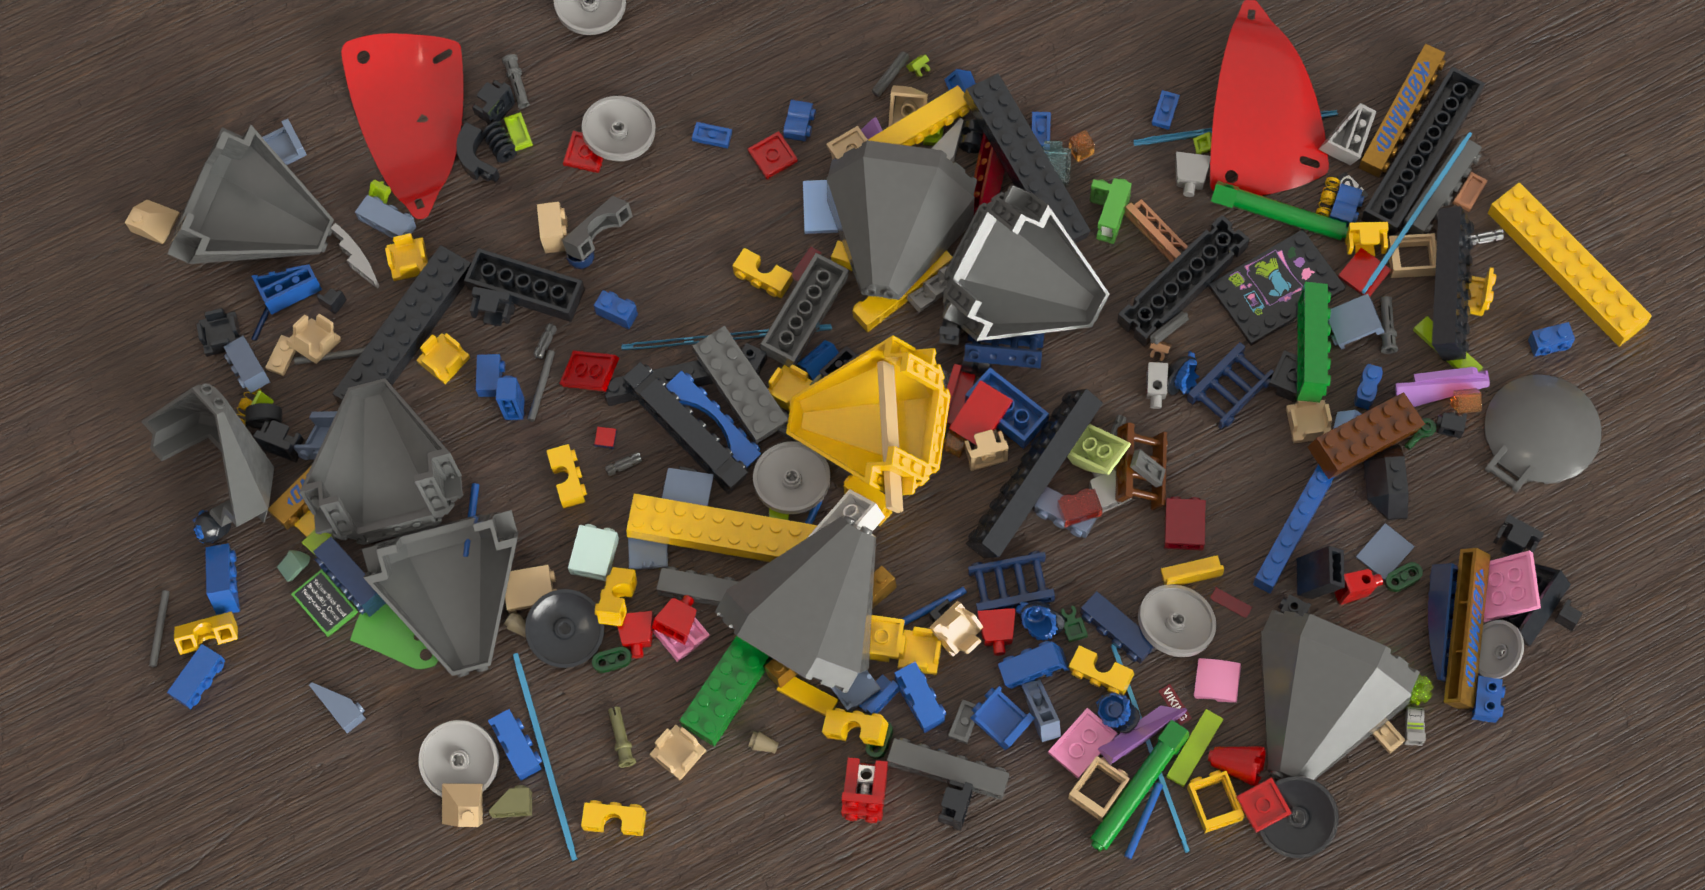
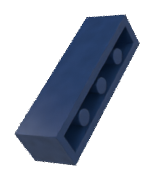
M1097 591L1081 607L1080 614L1082 619L1088 624L1092 623L1097 627L1096 630L1102 636H1108L1112 640V644L1116 648H1122L1127 652V657L1133 662L1137 661L1141 664L1155 648L1145 638L1136 623Z

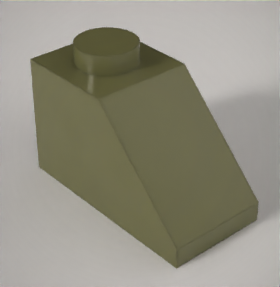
M517 785L514 789H508L489 810L491 817L532 816V792L530 788H526L525 785Z

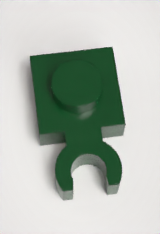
M1071 606L1072 614L1070 615L1066 614L1064 609H1061V615L1067 620L1063 628L1069 643L1088 637L1082 618H1075L1076 608L1074 606Z

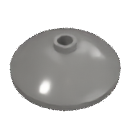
M1494 620L1483 625L1478 670L1480 675L1500 679L1509 675L1517 668L1523 656L1524 640L1521 632L1515 625L1504 620Z

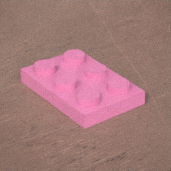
M1086 708L1048 751V754L1079 779L1095 757L1100 756L1101 753L1098 748L1111 742L1118 733L1111 727L1104 725L1097 715Z

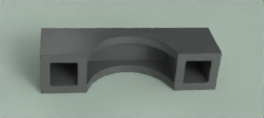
M611 196L562 239L567 254L582 261L595 250L593 239L599 232L611 227H621L633 217L628 202Z

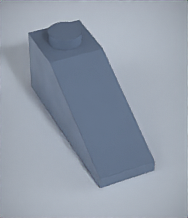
M1041 680L1022 684V690L1030 713L1035 717L1033 722L1041 741L1044 742L1061 737L1060 720Z
M313 682L309 684L346 733H349L366 719L362 714L365 710L358 702L354 704L351 699Z

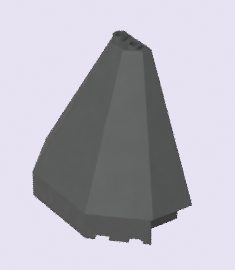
M251 124L243 136L222 127L200 171L174 232V237L167 254L188 264L320 254L321 252L324 253L328 243L325 241L327 236L330 237L333 232L331 227L334 219Z
M867 140L862 143L861 147L853 148L845 152L841 158H834L832 160L827 177V203L862 295L899 300L969 227L974 217V191L977 179L973 176L969 177L965 173V169L955 161L951 162L947 158V154L942 150Z
M1011 185L1008 187L1007 192H1000L991 198L990 203H983L979 206L950 261L944 279L947 280V288L944 289L943 303L946 304V310L943 313V319L961 325V328L976 341L1089 328L1098 319L1102 307L1107 302L1109 292L1049 205L1032 192L1029 193Z
M385 378L348 388L299 492L314 515L316 534L329 533L333 538L341 540L350 538L362 545L438 526L442 522V517L448 514L455 506L454 502L463 496L462 475L451 453Z
M208 383L197 385L141 421L153 434L150 449L161 461L207 438L222 452L230 499L210 510V515L221 527L230 522H233L238 527L256 516L262 522H265L269 507L274 466L228 401L216 388Z
M512 510L467 517L400 535L395 539L386 540L362 549L368 570L363 578L452 676H466L469 674V671L476 670L481 672L487 670L488 666H491L519 534ZM470 539L468 557H463L465 541Z
M847 515L839 517L727 589L715 611L717 615L723 617L722 620L728 627L735 629L734 633L739 638L809 680L815 678L820 684L831 688L835 686L845 693L849 691L858 673L869 669L876 536L872 534L873 531L866 526H858L855 524L856 520Z
M1272 610L1263 631H1261L1260 637L1268 771L1271 772L1273 777L1278 779L1301 776L1316 780L1409 705L1412 696L1411 692L1420 672L1408 667L1409 663L1400 656L1390 654L1391 649L1387 646L1317 616L1304 613L1302 617L1296 612L1284 611L1283 614L1277 610Z

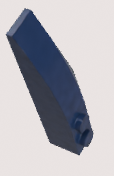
M1452 563L1432 565L1428 593V629L1432 660L1437 679L1446 682L1458 575V566Z

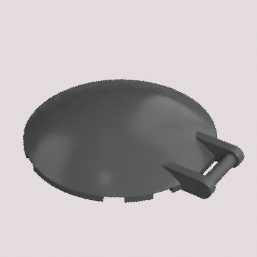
M1529 375L1509 382L1495 394L1485 414V438L1494 456L1485 468V471L1496 475L1511 486L1512 490L1516 493L1526 481L1554 484L1574 478L1591 464L1600 446L1601 422L1596 408L1583 391L1570 382L1558 377ZM1499 464L1501 467H1503L1504 469H1506L1508 472H1510L1512 475H1514L1515 477H1517L1519 480H1518V481L1514 480L1512 477H1510L1509 475H1507V474H1506L1505 472H1503L1501 469H1499L1498 467H1496V465Z

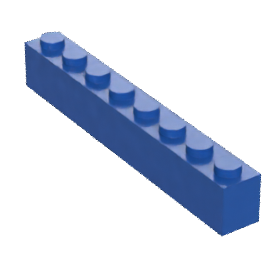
M1319 464L1255 577L1253 585L1271 594L1335 478L1334 476L1328 479Z

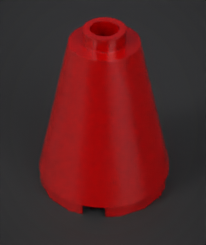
M1262 746L1215 747L1214 750L1209 752L1208 762H1211L1212 767L1222 772L1227 771L1229 775L1249 785L1256 786L1261 780V777L1258 775L1261 770H1264L1266 750Z

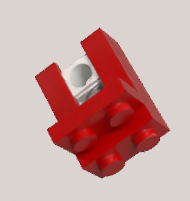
M848 758L841 811L842 817H845L846 820L857 821L858 818L865 819L868 823L882 821L888 772L887 761L876 760L874 765L860 763L858 758ZM864 772H870L872 777L865 780L861 775ZM858 784H861L860 794H857ZM870 785H873L872 795L869 794Z

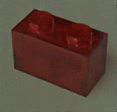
M1089 488L1083 489L1078 494L1072 496L1070 494L1064 495L1057 503V508L1065 527L1102 516L1103 509L1095 488L1091 490Z

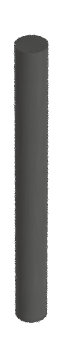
M365 348L329 352L320 361L360 356ZM305 356L294 357L295 365L312 363Z
M548 350L527 418V420L532 422L535 421L555 355L553 350Z
M165 590L161 594L149 661L150 667H157L170 594L169 591Z

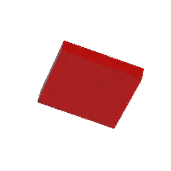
M573 131L563 165L599 173L603 158L588 148L584 142L582 132Z
M779 131L747 148L766 179L798 162L797 157Z
M1360 248L1338 277L1362 296L1368 294L1371 297L1392 269L1385 265L1366 293H1361L1381 261L1363 248Z
M1272 777L1236 796L1255 833L1292 814Z

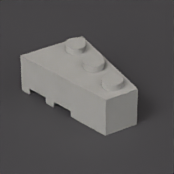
M1361 103L1347 114L1318 150L1348 165H1352L1361 157L1376 111Z

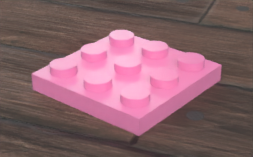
M1529 550L1490 561L1484 622L1541 608L1533 552Z

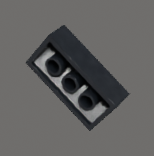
M1535 564L1541 608L1496 619L1515 625L1522 634L1524 645H1532L1571 585L1561 570Z

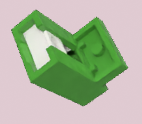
M1114 178L1112 184H1109L1105 180L1093 179L1090 202L1104 206L1098 222L1099 230L1096 239L1111 244L1115 243L1125 214V207L1130 200L1132 183H1129L1127 180Z

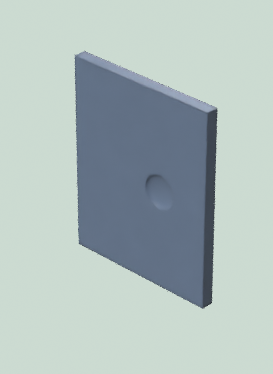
M668 468L662 498L708 506L714 474Z
M1385 523L1359 552L1356 558L1374 573L1380 574L1385 581L1387 575L1397 568L1415 546Z

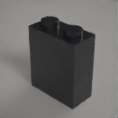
M1327 546L1296 558L1298 596L1314 599L1345 588L1344 550Z

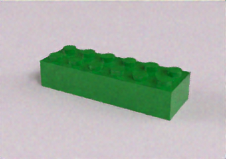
M1305 282L1297 301V401L1320 403L1322 396L1326 395L1327 386H1330L1331 375H1328V370L1330 369L1331 358H1328V353L1330 352L1331 341H1328V336H1330L1331 325L1328 324V320L1330 319L1331 308H1328V303H1330L1331 292H1328V284Z
M736 636L679 720L681 726L715 747L766 671L765 666L773 658Z

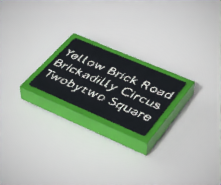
M322 569L291 594L327 637L331 636L358 613L356 608Z

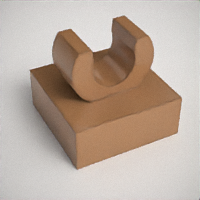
M1163 341L1157 345L1151 343L1150 348L1153 350L1150 353V357L1153 358L1155 352H1160V361H1163L1165 355L1170 352L1172 344Z

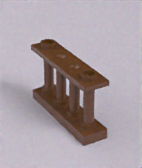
M1126 423L1117 428V437L1130 442L1131 445L1116 464L1115 501L1124 502L1135 496L1151 500V510H1156L1165 506L1167 498L1166 471L1162 486L1155 487L1152 485V492L1133 487V478L1147 480L1134 471L1130 465L1134 454L1135 441L1153 446V456H1148L1166 469L1167 432H1162L1151 438L1135 434V424Z

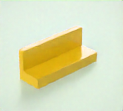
M1218 555L1161 568L1164 585H1185L1219 577L1224 572V566L1220 565Z

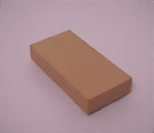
M1471 172L1454 199L1453 204L1461 206L1462 209L1470 212L1488 180Z

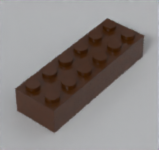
M1403 392L1317 437L1308 446V449L1327 478L1331 479L1415 434L1425 423Z

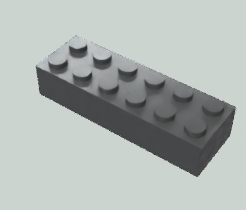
M815 253L763 339L760 349L765 351L768 357L789 368L792 364L796 366L847 281L849 270Z
M725 325L692 346V352L754 443L758 444L787 425V417Z

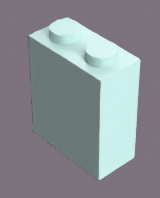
M591 524L579 525L568 566L570 574L606 581L607 575H610L619 541L617 532L611 528L598 529Z

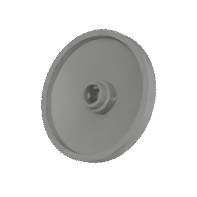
M554 0V8L561 23L571 31L583 35H596L610 30L621 20L625 12L626 0Z
M610 96L600 99L588 108L582 120V136L588 148L604 159L612 161L631 160L645 153L652 145L655 137V120L650 110L638 100L625 96Z
M783 442L769 448L758 459L753 472L754 488L759 499L768 508L783 514L803 513L817 506L826 496L830 486L829 465L825 457L801 442Z
M1175 584L1156 587L1145 596L1139 607L1138 622L1143 635L1151 645L1168 655L1190 657L1199 654L1208 647L1215 635L1216 618L1211 606L1199 593L1188 587Z
M453 720L434 728L424 739L419 752L421 776L426 785L441 797L443 783L483 784L484 792L495 779L499 767V753L492 736L480 725L466 720Z

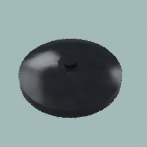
M571 589L555 590L540 597L531 607L525 623V635L532 652L541 661L559 668L575 667L589 660L599 649L604 636V624H599L598 617L595 615V602L587 595Z
M1294 776L1275 782L1292 814L1259 831L1262 838L1270 848L1286 857L1307 858L1320 853L1332 842L1338 830L1339 811L1334 797L1325 786L1311 778Z

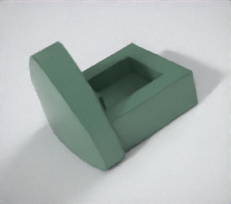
M295 550L288 551V555L277 566L287 582L293 581L301 570L308 565L310 561L309 555Z

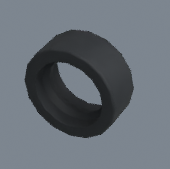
M259 403L246 407L245 423L247 426L262 429L265 421L271 423L274 420L282 423V408L277 405Z

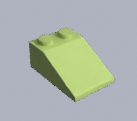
M1089 424L1067 457L1073 465L1085 471L1109 475L1131 444Z

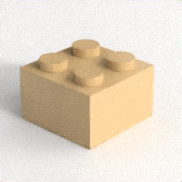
M559 202L537 204L540 239L545 254L566 251L562 239L569 234L567 233L568 219L565 215V209L561 208Z

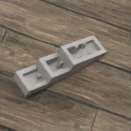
M335 223L331 230L334 236L341 241L339 246L342 252L349 257L347 261L350 267L378 289L380 285L363 252L353 239Z
M948 265L941 268L937 275L925 281L921 288L908 295L907 300L918 312H921L944 296V289L947 288V280L944 279Z

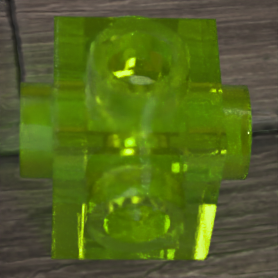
M1419 674L1411 692V704L1415 703L1419 706L1422 701L1426 703L1433 696L1430 692L1434 686L1431 685L1432 682L1427 677Z

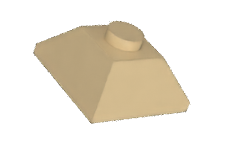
M893 85L888 127L926 105L928 94L912 87Z
M145 200L133 207L125 224L132 233L164 244L180 212L150 200Z
M443 783L442 824L457 827H479L483 824V784Z

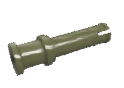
M614 707L616 715L613 708L608 709L616 740L614 749L618 752L620 762H618V766L625 768L634 765L636 759L632 756V743L627 740L621 708Z

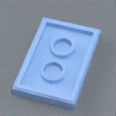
M827 180L803 181L805 234L838 233L827 203Z

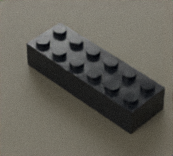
M480 248L477 249L464 279L468 290L473 291V287L507 292L511 294L515 305L572 322L585 291L582 280Z

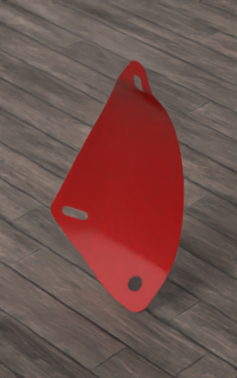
M1245 0L1231 29L1219 76L1212 127L1210 187L1214 192L1217 182L1221 181L1237 186L1241 190L1262 196L1296 188L1322 177L1329 170L1328 154L1318 150L1326 141L1324 126L1312 83L1299 54L1286 35L1271 21L1256 0ZM1248 9L1256 10L1254 20L1247 18ZM1304 156L1317 160L1320 163V167L1314 168L1304 165L1300 162V157ZM1233 170L1238 174V180L1235 183L1226 181L1225 174L1227 171Z
M398 33L374 34L349 40L343 45L341 54L350 97L365 141L379 171L394 195L408 208L413 217L424 219L429 215L438 193L446 182L457 153L456 144L461 130L463 114L461 46L457 41L442 37ZM448 49L452 50L450 57L437 64L433 63L435 56ZM360 51H367L370 55L369 61L365 64H361L357 60V55ZM422 114L428 118L424 123L416 122ZM422 199L425 207L417 209L414 201Z

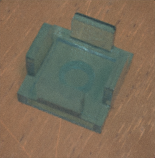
M1044 141V146L1042 147L1063 184L1069 185L1071 148H1062L1063 142Z

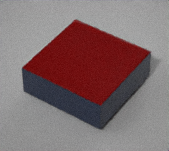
M597 427L595 447L614 449L617 429Z

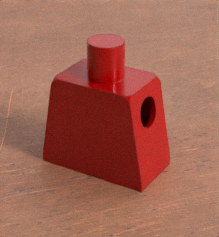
M1370 569L1344 574L1345 588L1334 591L1339 605H1343L1370 596L1377 586L1383 585V579L1380 574L1373 575Z
M684 595L681 601L672 598L655 617L652 629L685 645L697 612L695 608L691 607L694 599L688 595Z
M1015 608L978 611L977 617L983 626L981 634L984 645L993 646L994 655L996 656L1005 655V645H1011L1013 642Z
M652 611L627 613L622 626H617L622 646L631 649L632 658L634 659L644 657L643 648L652 646V626L654 622Z

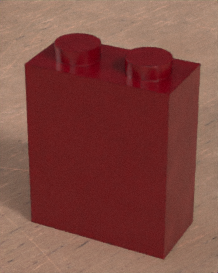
M1173 496L1166 498L1164 549L1203 551L1205 545L1206 500H1201L1198 497L1181 499V497Z

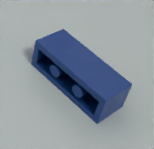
M509 375L497 378L496 400L504 419L524 420L525 398L517 378Z
M201 644L167 693L176 701L192 709L193 706L199 703L204 690L211 686L212 679L216 673L223 669L225 660L221 655Z

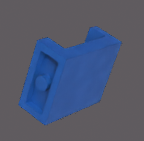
M998 686L996 689L991 688L984 697L987 699L983 703L978 702L971 710L974 714L970 718L1006 750L1035 717L1030 713L1026 715L1001 692L1002 688Z

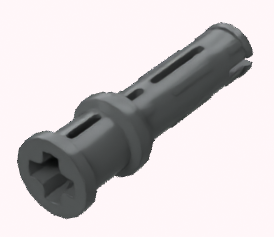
M515 54L506 55L502 58V63L507 70L506 76L511 80L518 107L526 108L530 103L528 102L521 79L522 70L517 63L518 57Z
M1384 296L1380 299L1382 327L1384 329V333L1380 334V338H1382L1381 352L1393 354L1398 351V346L1396 345L1395 338L1397 337V331L1394 329L1392 297Z

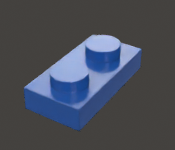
M1162 90L1151 125L1170 129L1180 95Z
M1032 112V131L1041 147L1050 149L1051 112Z
M696 122L692 141L728 149L732 129Z

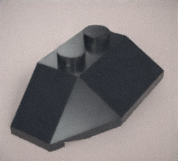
M1393 445L1366 459L1363 463L1367 500L1387 520L1407 519L1409 492L1405 456L1400 445Z

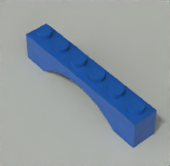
M681 370L666 384L665 388L670 393L673 391L680 398L679 402L681 404L697 408L712 418L724 434L728 448L734 454L732 458L737 462L739 460L742 461L748 468L761 455L758 445L750 442L746 438V433L741 428L737 429L733 425L734 421L727 414L724 415L720 411V406L714 400L710 401L707 398L706 391L693 383L694 379L687 372L684 374Z

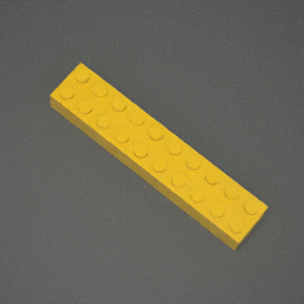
M1520 182L1491 204L1488 214L1619 347L1647 325L1652 315Z
M634 494L626 531L629 538L771 562L804 541L818 525Z

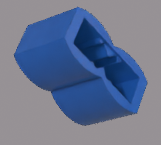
M797 100L790 101L783 131L784 138L806 142L807 136H811L812 126H810V122L815 119L816 115L813 103Z
M1341 183L1330 218L1346 222V227H1349V224L1352 222L1356 223L1359 212H1356L1357 206H1362L1365 197L1361 195L1363 190Z
M1371 364L1365 367L1355 395V406L1367 410L1371 408L1383 372L1381 367Z

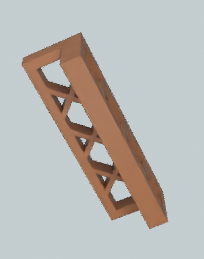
M1142 199L1135 205L1129 203L1125 207L1124 215L1171 263L1181 254L1175 247H1181L1183 250L1188 248ZM1140 206L1146 211V216L1138 210ZM1150 221H1156L1159 224L1158 229ZM1163 234H1169L1171 242Z

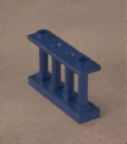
M1044 333L976 341L968 334L967 341H972V344L966 343L964 361L1041 369L1042 350H1037V348H1043ZM980 342L991 343V345H981ZM999 344L1010 345V347H1002ZM1018 346L1029 347V349L1018 348Z
M1240 342L1188 393L1187 401L1192 405L1196 401H1201L1221 418L1218 426L1220 430L1225 425L1227 427L1230 426L1235 420L1234 416L1263 387L1267 388L1270 386L1269 382L1274 374V371L1271 369L1265 375L1244 357L1245 346ZM1235 362L1237 364L1240 363L1260 380L1253 388L1231 370V366ZM1222 375L1228 376L1247 393L1240 401L1219 383L1218 379ZM1209 388H1214L1234 407L1228 413H1225L1206 396L1205 392Z
M1033 551L1026 556L985 564L976 562L969 566L968 575L976 576L981 599L979 603H976L977 614L978 611L1016 609L1020 602H1054V590L1046 588L1040 563L1045 562V552ZM1033 564L1038 585L1037 592L1029 593L1026 590L1021 566ZM1014 568L1019 590L1018 595L1012 597L1007 594L1002 570ZM995 572L1000 594L998 599H988L983 573Z

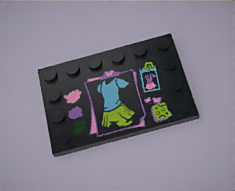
M1303 229L1218 278L1208 286L1250 346L1297 319V301L1305 282L1328 284V292H1331V298L1345 291L1346 288Z

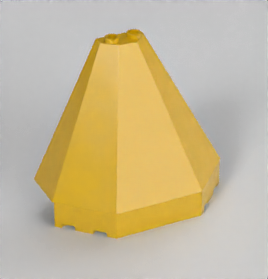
M892 335L794 395L791 400L786 434L885 492L884 471H891L901 476L902 495H913L918 486L926 483L930 479L929 476L940 469L950 403L949 390L945 389L942 381L945 377L941 365L937 364L935 360V355L937 354L935 348L916 349ZM885 361L894 366L899 448L888 446L886 462H883L877 369V362Z

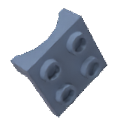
M628 537L629 569L668 567L667 544Z
M868 670L858 673L847 693L842 692L835 686L831 688L848 712L853 711L881 690Z

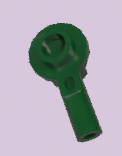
M1429 418L1422 419L1425 425L1404 444L1408 450L1421 438L1430 437L1435 433L1436 424L1433 420Z

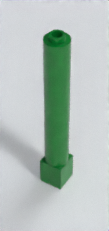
M1218 181L1211 202L1230 208L1236 207L1340 241L1342 237L1346 238L1348 227H1346V222L1247 192L1228 183Z
M1173 720L1169 722L1159 736V742L1090 837L1091 845L1098 851L1102 849L1106 851L1173 755H1177L1189 738L1187 729Z

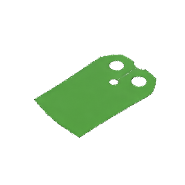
M387 603L371 617L366 613L363 615L360 613L350 641L382 653L414 669L430 668L438 662L433 654L431 659L427 661L420 658V652L423 649H427V647L420 640H414L415 634Z

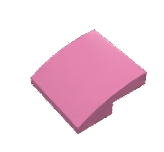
M696 618L685 645L656 630L653 632L677 662L710 637V634Z
M1199 658L1194 697L1196 699H1215L1217 702L1237 703L1241 664L1231 661Z

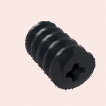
M495 121L483 130L482 137L487 145H489L496 160L499 163H505L517 155V152L514 151L516 147L514 144H511L512 140L508 138L509 135L505 132V128L501 127V122Z

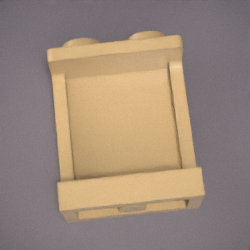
M549 565L510 572L505 596L509 615L512 612L517 614V610L531 608L540 597L557 590L553 589V582H556L554 570L551 571Z

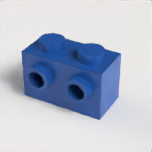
M602 290L594 304L596 315L627 329H630L638 315L633 301L629 299L623 300L611 291L606 292Z
M1569 322L1534 330L1528 338L1534 357L1548 355L1556 351H1565L1571 348L1575 340Z
M500 354L477 355L476 392L479 397H496L497 378H502V372H505V361H502Z
M1478 676L1475 708L1472 709L1473 720L1496 723L1499 717L1503 716L1504 706L1501 705V698H1504L1505 686H1502L1503 679Z

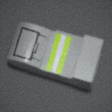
M1406 708L1404 745L1423 746L1426 741L1424 708Z

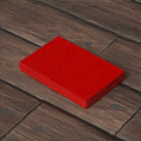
M573 350L559 384L563 387L606 392L619 357L613 354Z
M980 380L949 429L977 446L974 435L988 430L994 432L1013 400Z

